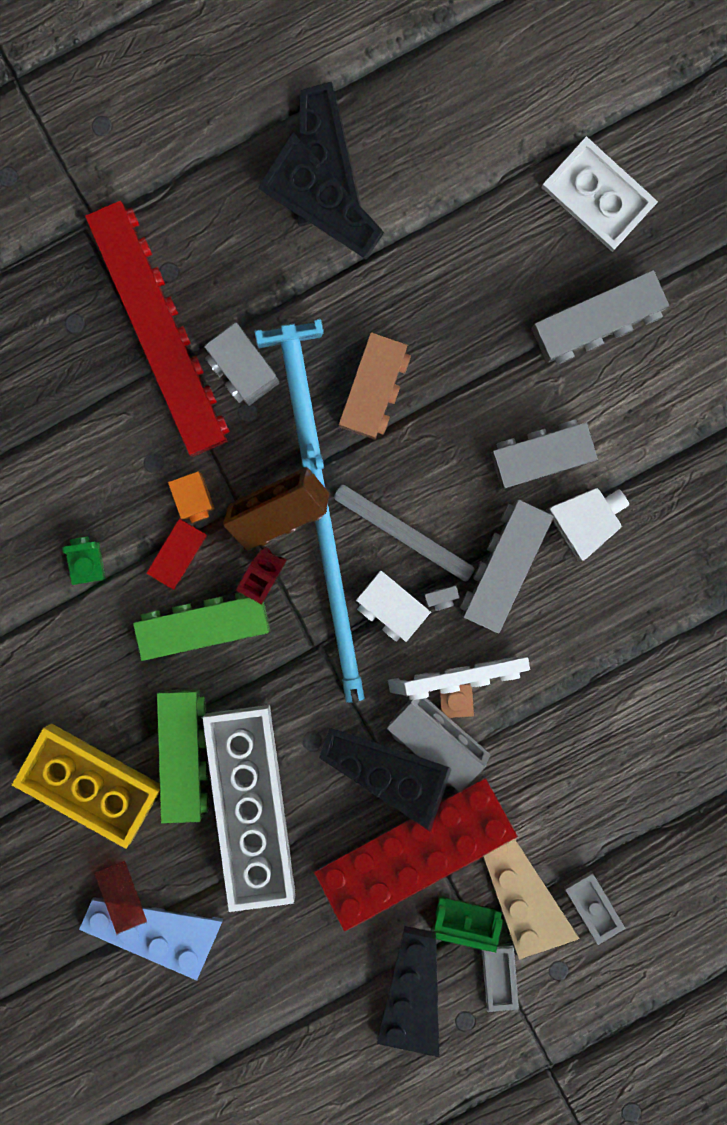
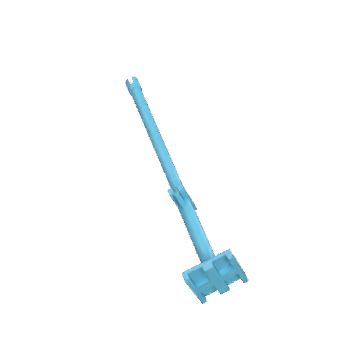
M321 319L314 320V323L281 326L280 329L263 332L262 330H257L255 334L258 348L281 345L303 468L308 466L325 487L322 469H324L323 460L319 448L300 342L322 337ZM327 506L326 514L315 521L343 674L342 683L345 700L350 703L352 702L350 691L352 689L357 690L359 701L364 700L365 697L361 676L358 673L330 512Z

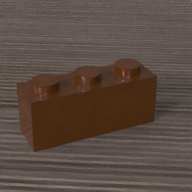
M306 466L228 504L223 525L243 548L248 551L257 546H264L271 539L284 533L289 534L301 525L322 518L327 512L330 493Z

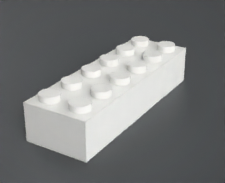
M270 705L206 713L202 718L229 912L293 904L296 893Z

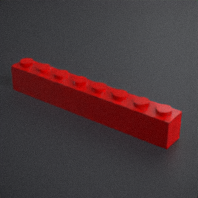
M120 200L86 215V220L189 455L194 457L227 443L228 440L225 434L229 433L230 430L223 415L217 416L212 405L217 403V400L210 385L204 387L199 375L203 374L204 370L197 355L190 356L187 345L191 344L185 327L181 326L178 328L173 316L178 314L177 308L171 296L165 298L161 286L166 285L158 266L152 269L148 257L153 254L146 238L139 239L135 227L140 226L134 210L132 207L126 209Z

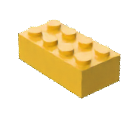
M52 723L43 728L12 783V786L125 849L133 841L160 792V783Z

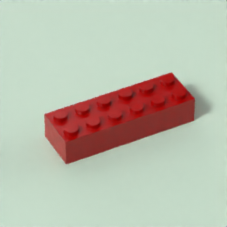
M485 778L441 802L431 831L410 819L314 873L345 932L518 838V835L488 780Z

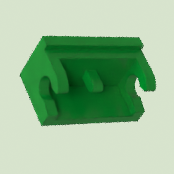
M439 896L431 931L436 932V939L496 953L503 921L501 919L502 911Z

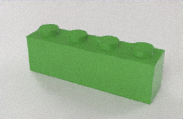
M235 593L236 600L223 603V598L217 597L204 600V607L192 609L190 603L172 607L173 614L161 616L159 610L141 614L142 621L133 623L141 661L269 633L270 626L265 604L263 602L261 605L242 593Z
M200 689L161 690L157 693L161 823L201 822L204 813L209 812L208 793H203V781L208 779L207 761H202L201 749L206 748L204 729H201L200 716L206 714L205 697H200Z

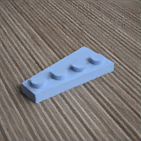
M94 897L79 930L197 980L223 919L200 917L197 914L186 912L182 914L164 911L165 909L156 907H140L132 903Z

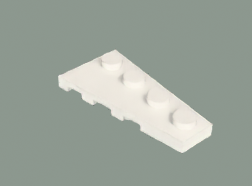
M512 657L475 664V668L471 669L470 666L446 669L444 671L445 674L442 675L438 672L415 675L412 681L399 680V678L390 679L388 684L390 693L409 695L410 700H418L429 697L428 691L440 689V693L445 694L459 691V685L470 683L471 687L489 685L490 678L501 677V681L520 678L519 672L529 671L530 666L528 657Z

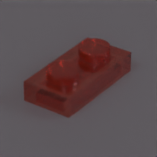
M125 861L95 872L117 935L148 923Z

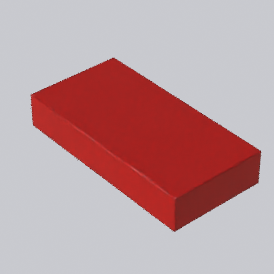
M179 518L146 574L175 590L208 535Z

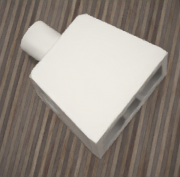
M596 488L551 506L546 511L554 516V524L577 560L584 561L622 527L615 514L629 506V502L620 489L604 498L600 490Z

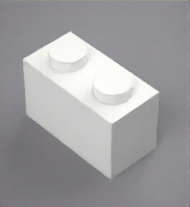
M381 570L356 599L361 604L357 610L370 621L377 617L385 624L382 630L396 642L400 637L407 642L431 613Z

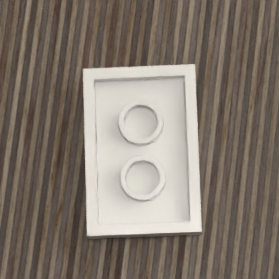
M587 136L541 187L612 252L658 202Z

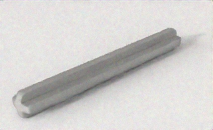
M341 485L334 495L336 501L461 580L468 581L474 572L472 565L347 486Z

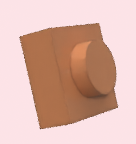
M470 683L459 685V691L445 694L440 693L441 711L449 718L474 716L473 693Z

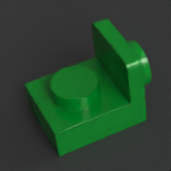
M89 537L70 539L71 546L62 547L63 554L67 555L72 585L106 580L99 542H90Z

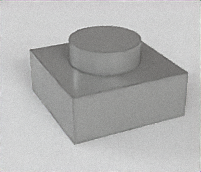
M451 585L424 593V598L428 607L434 606L435 610L438 611L454 606L453 600L458 599L459 594L456 585Z

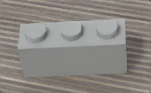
M575 419L559 424V431L547 434L546 429L527 434L528 440L516 444L515 438L497 443L498 450L491 452L501 489L598 460L587 422L578 425Z
M427 698L409 700L393 717L387 727L393 738L397 742L405 744L416 756L450 767L452 770L447 785L454 787L459 792L486 767L490 757L489 752Z

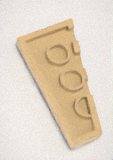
M516 839L484 856L519 959L580 939Z

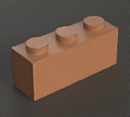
M370 333L339 423L340 428L376 440L378 433L384 435L390 416L384 415L388 402L395 404L401 387L395 384L398 373L405 374L411 355L405 354L408 345Z

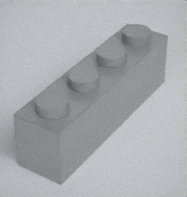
M653 270L539 321L531 329L546 363L555 360L558 365L574 358L573 351L585 347L586 351H590L603 345L604 341L602 338L614 333L615 337L619 338L634 330L633 324L643 320L644 324L648 325L663 317L661 312L670 305Z
M516 500L514 505L507 504L500 521L505 523L500 535L497 533L493 534L487 547L491 554L486 564L480 562L473 577L478 582L472 593L466 592L459 607L464 610L462 617L498 634L500 633L553 520V515L521 500Z

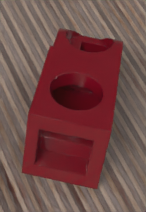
M264 547L249 565L236 590L262 605L287 559L274 555L270 549Z

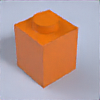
M198 471L168 482L181 519L186 520L190 518L191 523H195L208 518V511L215 509L201 472Z

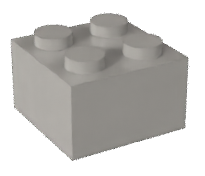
M237 323L204 346L210 353L205 359L219 377L224 374L228 377L229 381L225 383V386L238 403L245 400L250 406L280 384L277 376Z

